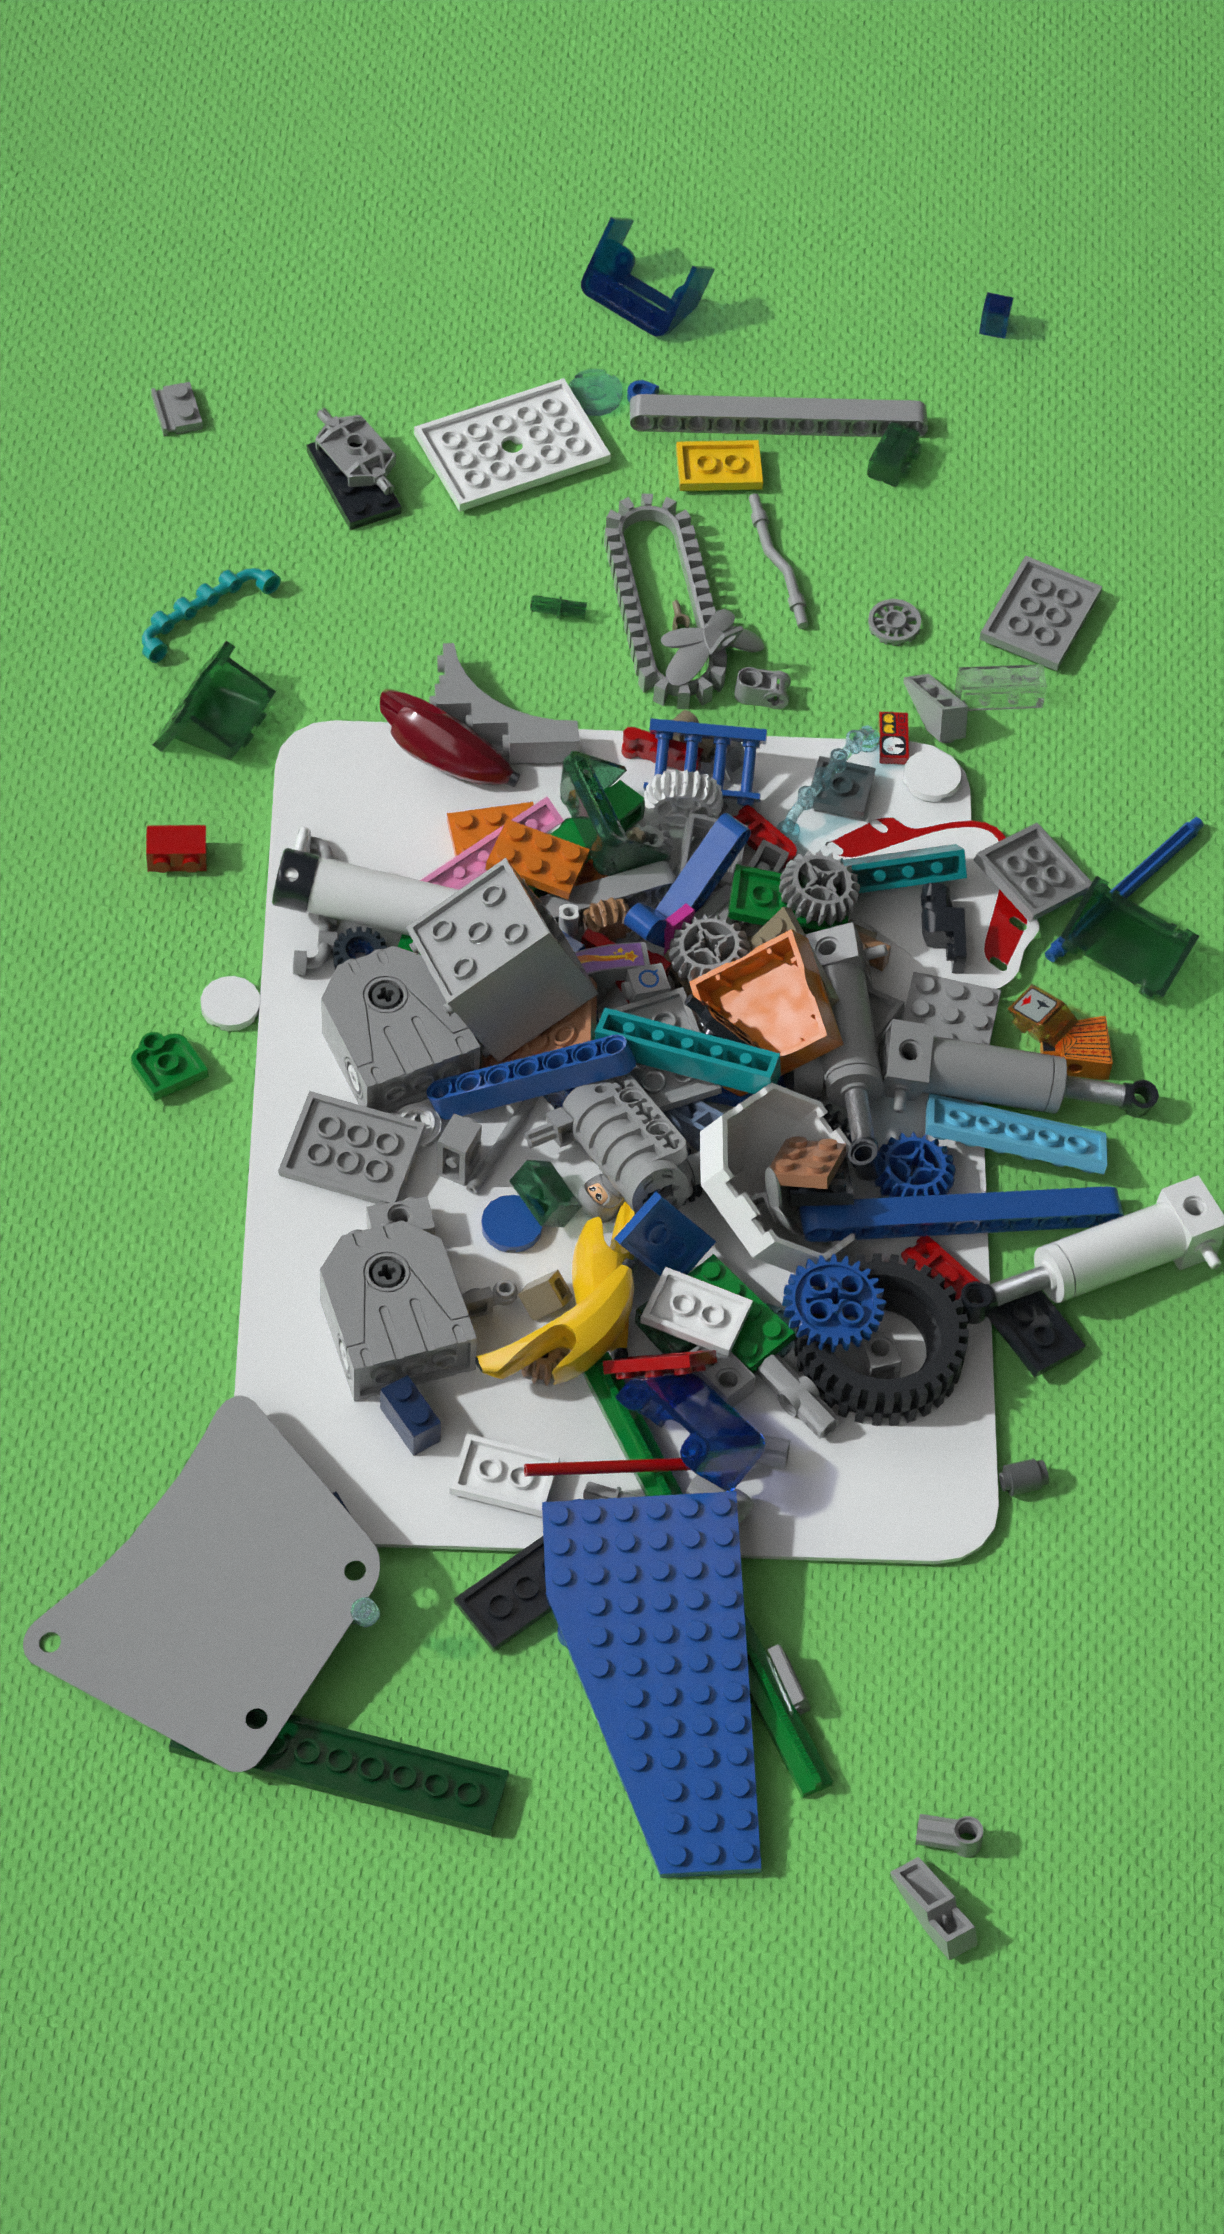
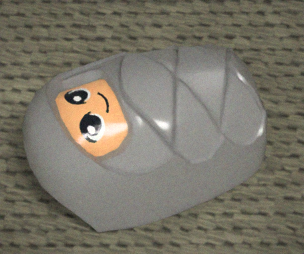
M598 1174L582 1185L577 1196V1202L581 1210L591 1218L600 1217L602 1223L617 1218L619 1208L625 1202L624 1197L617 1192L611 1181L604 1174Z

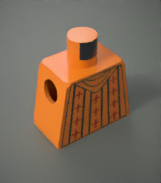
M1106 1016L1061 1023L1058 1026L1056 1040L1041 1041L1040 1053L1064 1057L1066 1059L1068 1076L1109 1080L1113 1063Z

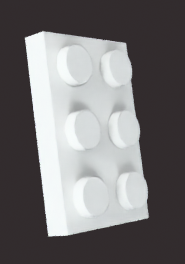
M665 1267L641 1315L640 1323L709 1350H716L717 1353L728 1357L752 1308L753 1300Z
M467 1433L450 1485L449 1494L543 1517L542 1502H548L555 1476L525 1477L524 1464L558 1463L560 1456Z

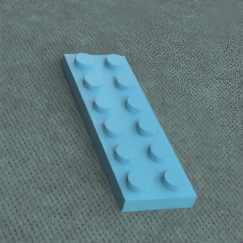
M931 1093L928 1095L925 1134L935 1139H948L961 1142L970 1147L980 1146L997 1153L1020 1155L1028 1160L1038 1159L1047 1161L1055 1166L1078 1168L1086 1173H1105L1107 1167V1140L1105 1132Z

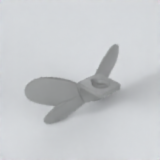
M726 609L718 610L711 616L706 628H680L662 636L661 643L664 646L679 648L667 667L666 679L673 686L685 685L698 674L710 654L729 646L748 652H760L764 649V643L755 633L743 629L742 626H733L735 615L731 611Z
M771 1167L766 1168V1192L758 1193L749 1198L754 1205L765 1201L774 1222L778 1221L793 1234L803 1236L804 1234L798 1224L790 1217L798 1206H791L788 1186H780Z

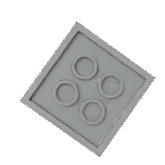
M1038 823L978 852L973 859L1029 922L1088 893L1094 885Z
M913 972L902 1020L935 1025L934 1036L989 1045L1001 990Z

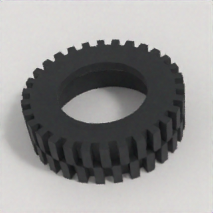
M873 1253L872 1262H866L864 1254L858 1255L855 1258V1263L860 1261L859 1270L862 1272L865 1269H871L868 1279L878 1278L879 1281L876 1288L884 1289L881 1298L886 1301L884 1310L905 1317L921 1333L926 1346V1359L919 1371L900 1378L882 1379L866 1376L854 1371L839 1360L835 1353L832 1352L830 1344H826L822 1350H819V1341L815 1340L811 1345H807L809 1336L797 1337L799 1327L796 1330L794 1348L795 1357H797L796 1365L798 1371H803V1376L808 1377L816 1385L820 1396L825 1395L824 1402L831 1409L835 1404L839 1405L838 1415L846 1418L849 1411L856 1413L854 1422L862 1424L865 1416L873 1417L872 1425L881 1426L882 1418H889L890 1426L899 1425L900 1416L904 1415L906 1422L909 1423L915 1421L917 1410L925 1417L931 1413L932 1404L939 1408L944 1403L945 1395L949 1397L954 1391V1386L960 1379L968 1345L969 1329H967V1314H962L964 1305L961 1299L954 1301L956 1296L954 1288L949 1286L943 1290L945 1278L938 1274L934 1279H931L932 1268L925 1264L918 1271L915 1269L916 1260L908 1258L906 1265L898 1263L899 1255L891 1254L889 1262L882 1261V1253ZM813 1286V1289L815 1290H824L820 1286ZM850 1287L843 1288L847 1292H855V1290ZM812 1314L817 1319H824L820 1314ZM844 1315L846 1319L851 1317L850 1315Z

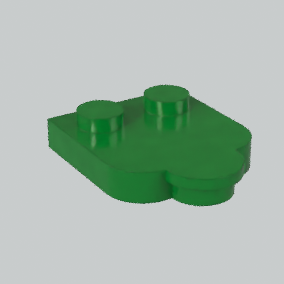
M158 1032L147 1033L142 1037L139 1048L131 1055L132 1068L154 1101L209 1077L207 1067L189 1041L181 1034L174 1033L163 1036Z

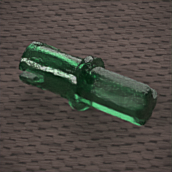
M533 595L531 598L530 611L557 615L556 618L558 619L560 616L585 620L587 602L562 599V596H559L558 599Z

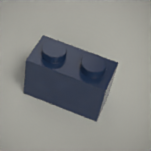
M408 1375L380 1389V1409L413 1456L441 1441V1421Z

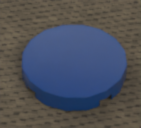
M518 1195L500 1196L491 1201L483 1211L481 1219L482 1233L489 1245L499 1251L515 1250V1252H523L533 1247L541 1237L543 1228L542 1213L537 1205L526 1197Z

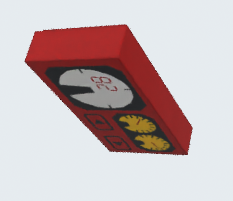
M879 712V763L906 764L909 760L908 713Z

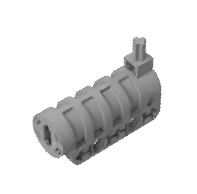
M630 1073L576 1087L566 1097L562 1108L560 1107L546 1113L547 1124L524 1133L530 1149L553 1139L560 1148L577 1141L585 1149L592 1161L598 1165L605 1177L611 1181L617 1192L624 1197L626 1203L635 1214L655 1191L677 1209L693 1193L691 1176L679 1164L688 1155L685 1138ZM638 1099V1101H636V1102L627 1103V1102H629V1101H631V1100ZM661 1131L666 1132V1133L661 1134V1135H656V1133L661 1132Z

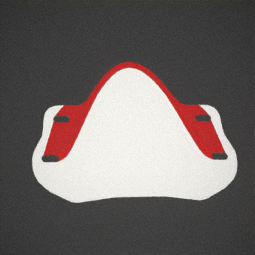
M869 810L864 813L863 820L856 819L845 827L821 834L807 849L813 855H816L819 850H821L824 856L832 853L833 858L836 860L957 844L965 849L967 878L936 882L949 887L953 907H961L965 910L967 958L964 973H952L951 961H946L945 948H932L926 945L922 934L921 894L924 884L859 893L857 905L854 906L851 915L859 918L911 955L932 976L994 989L1001 988L1016 976L1021 965L1024 950L1039 931L1037 919L1029 922L973 860L978 852L1006 838L997 827L986 822L972 820L957 821L914 829L906 827L884 811ZM872 820L879 821L888 828L887 832L882 833L871 826L870 822ZM833 842L843 850V854H835L826 847V843ZM1011 917L1019 919L1026 924L1027 929L1024 931L1019 930L1009 922V919ZM995 957L1007 965V970H999L990 963V958Z

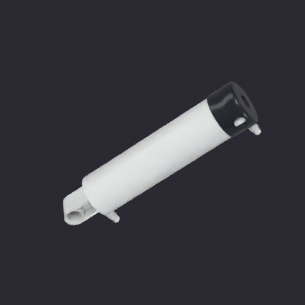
M301 827L294 849L286 848L283 851L273 891L272 904L295 911L315 913L410 936L406 929L408 925L456 893L458 889L307 853L309 828Z

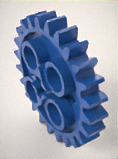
M832 1254L830 1262H826L825 1258L819 1255L817 1264L809 1258L807 1259L806 1269L798 1265L796 1275L790 1274L788 1284H785L783 1292L785 1296H783L782 1306L786 1307L783 1314L784 1317L791 1318L788 1327H799L797 1332L798 1338L804 1335L809 1336L807 1345H811L815 1340L819 1341V1350H822L826 1344H830L832 1352H835L837 1345L841 1344L843 1349L848 1351L850 1342L859 1348L862 1338L867 1341L871 1340L872 1331L877 1332L880 1326L879 1322L883 1320L885 1312L882 1310H884L886 1301L881 1299L884 1289L876 1288L879 1279H868L871 1269L868 1268L861 1272L859 1270L860 1261L854 1263L853 1266L848 1265V1256H845L842 1262H837L836 1255ZM812 1286H820L824 1290L818 1291L813 1289ZM850 1287L854 1289L855 1292H847L843 1288ZM812 1314H820L824 1319H817ZM844 1315L853 1316L856 1320H848Z

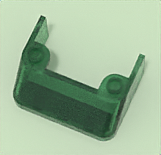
M571 751L563 759L560 799L567 807L586 847L590 849L589 854L593 860L595 870L601 875L611 876L660 862L668 857L667 850L627 838L604 791L606 787H611L627 771L625 766L578 751Z

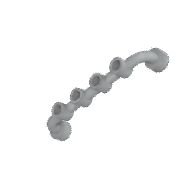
M309 830L306 852L309 853L310 848L317 849L321 853L322 858L339 861V859H333L332 849L329 844L321 838L311 836V830ZM319 915L318 954L314 957H307V951L295 950L293 974L305 975L306 969H315L326 963L330 955V949L333 950L334 942L337 939V932L331 931V925H337L336 918Z

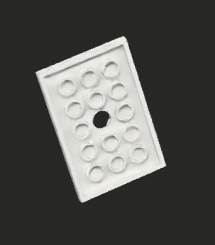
M564 378L414 427L415 437L459 512L608 463L611 460L610 452ZM507 440H511L515 444H522L523 448L518 452L510 453L502 448V444Z

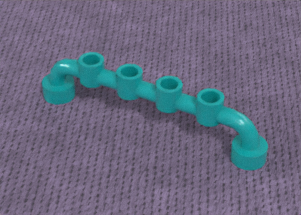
M250 568L234 574L231 570L224 571L219 577V585L212 588L207 583L202 584L196 591L197 598L191 602L187 598L181 597L174 603L173 609L175 611L171 614L166 615L163 611H157L151 617L152 625L142 635L143 655L152 663L161 661L166 656L168 647L159 638H154L160 633L168 634L176 623L183 619L186 621L191 620L199 609L206 605L208 607L214 606L224 594L228 592L236 593L244 582L256 580V586L264 594L268 595L277 590L281 578L271 569L262 571L261 569Z

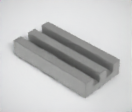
M777 1644L769 1648L768 1651L793 1706L800 1715L810 1711L811 1706L787 1654L781 1645Z

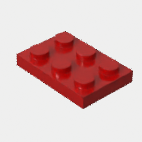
M716 1350L629 1356L603 1361L604 1374L616 1373V1379L634 1378L635 1376L643 1375L645 1377H653L674 1373V1375L706 1371L707 1364L717 1363Z

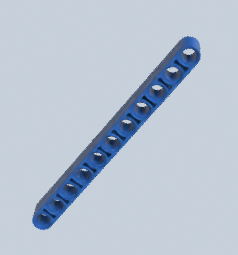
M1110 1186L854 1199V1205L801 1206L799 1208L804 1238L809 1242L842 1241L852 1233L855 1234V1240L1091 1228L1124 1216L1118 1190Z

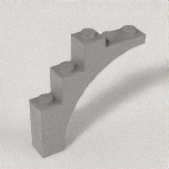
M443 643V655H437L438 673L443 672V675H439V684H435V695L429 696L430 704L466 724L488 743H502L503 752H508L509 764L579 762L580 740L577 721L553 720L532 716L511 709L492 699L467 676L458 660L454 643Z

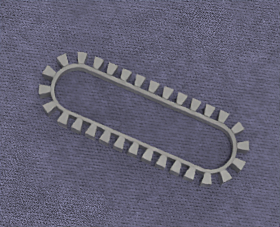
M641 494V506L634 508L630 498L627 497L619 501L618 513L610 510L606 517L604 547L609 567L611 566L612 580H614L618 604L621 607L620 613L622 621H624L629 649L631 648L630 654L632 662H634L635 674L639 676L638 685L643 693L654 687L653 701L664 706L668 694L678 696L677 709H689L690 696L695 694L703 706L712 701L713 689L721 692L724 686L727 665L726 650L724 648L709 655L706 661L707 670L701 677L682 686H673L667 681L666 677L659 672L655 665L623 535L630 525L639 521L659 522L670 529L674 535L697 628H706L708 621L716 611L713 606L711 593H709L704 565L702 566L697 538L695 539L694 526L691 525V516L686 509L675 515L676 501L668 497L665 498L662 508L652 506L653 494Z

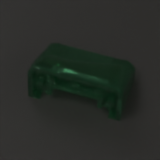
M1096 875L1059 937L1063 942L1061 947L1073 955H1077L1078 952L1139 987L1138 992L1152 1001H1154L1155 997L1162 999L1195 945L1199 935L1187 928L1185 931L1181 929L1174 931L1177 925L1167 923L1121 896V892L1116 889L1113 893H1110L1109 882Z

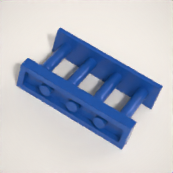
M650 719V733L656 734L655 738L658 739L654 776L656 774L663 775V772L667 771L669 741L673 740V736L685 737L684 741L687 742L684 771L687 769L688 772L696 771L698 744L702 743V739H713V744L716 745L713 779L717 780V784L721 786L723 799L737 800L736 804L741 806H754V802L761 801V794L753 793L752 789L756 750L760 748V744L766 745L767 729ZM731 741L743 742L742 747H745L741 791L723 790L727 747L731 745ZM644 782V791H646L648 782Z

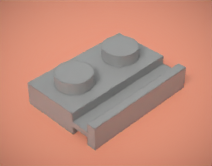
M190 382L163 386L162 390L157 391L155 388L151 389V397L163 436H168L170 432L180 434L203 429L202 419Z

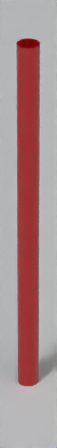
M717 1456L524 1464V1476L743 1468V1457Z

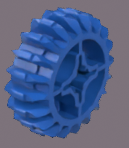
M915 1132L910 1137H906L901 1133L898 1140L890 1137L888 1143L882 1144L879 1148L885 1163V1170L879 1178L874 1180L875 1187H880L881 1196L908 1197L949 1194V1189L954 1185L955 1179L953 1177H955L956 1168L953 1165V1155H947V1146L939 1147L938 1138L929 1141L926 1134L919 1138Z

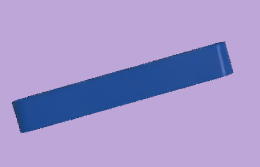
M616 1034L439 1079L430 1084L426 1094L440 1118L448 1120L451 1119L453 1114L465 1116L622 1076L631 1072L635 1068L637 1061L626 1038L623 1035Z

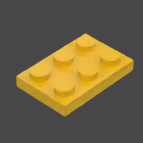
M759 440L676 442L680 491L759 490L763 488Z

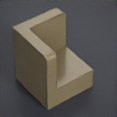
M558 1269L528 1283L517 1294L532 1320H537L563 1308L573 1297Z

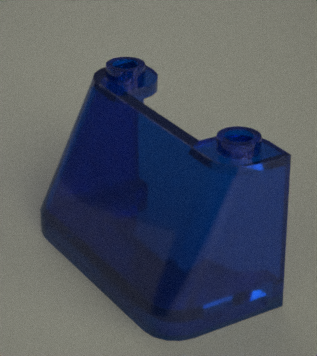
M693 1373L634 1379L629 1381L615 1397L624 1407L631 1411H637L661 1428L665 1425V1421L668 1420L681 1424L690 1433L680 1450V1456L684 1464L695 1474L727 1492L733 1491L765 1451L766 1443L762 1434L703 1379Z

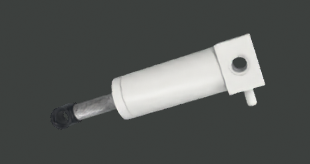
M1199 1175L1162 1188L1157 1203L1152 1206L1038 1247L1034 1254L1035 1268L991 1285L978 1281L967 1283L963 1287L959 1298L964 1305L962 1314H967L968 1324H979L985 1320L989 1312L996 1310L998 1306L1040 1290H1044L1047 1296L1055 1303H1060L1170 1261H1174L1179 1270L1204 1261L1208 1263L1211 1269H1217L1221 1265L1217 1254L1224 1239V1214Z

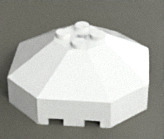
M771 1082L759 1092L720 1116L700 1132L701 1186L752 1258L796 1273L798 1265L806 1269L807 1259L809 1258L815 1264L818 1263L819 1255H822L827 1260L832 1254L837 1253L855 1240V1234H850L842 1241H806L804 1235L797 1236L778 1221L774 1222L765 1201L759 1203L761 1205L756 1207L749 1197L766 1192V1168L771 1165L786 1139L795 1136L805 1137L808 1141L834 1139L837 1143H846V1154L851 1143L840 1128L834 1131L831 1129L823 1117L828 1111L820 1101ZM850 1175V1177H851V1182H852V1187H853V1192H854V1197H855V1189H854V1188L856 1187V1182H855V1180H853L852 1176ZM798 1206L790 1217L803 1232L799 1215V1208L801 1206Z

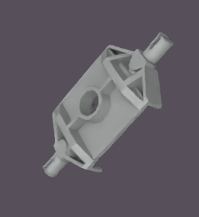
M326 408L320 409L317 417L325 426L316 436L315 448L318 450L320 446L347 476L349 487L378 485L385 495H389V492L391 494L395 487L386 477L396 464V454L362 416L332 417ZM354 442L356 444H362V446L351 447L349 444Z

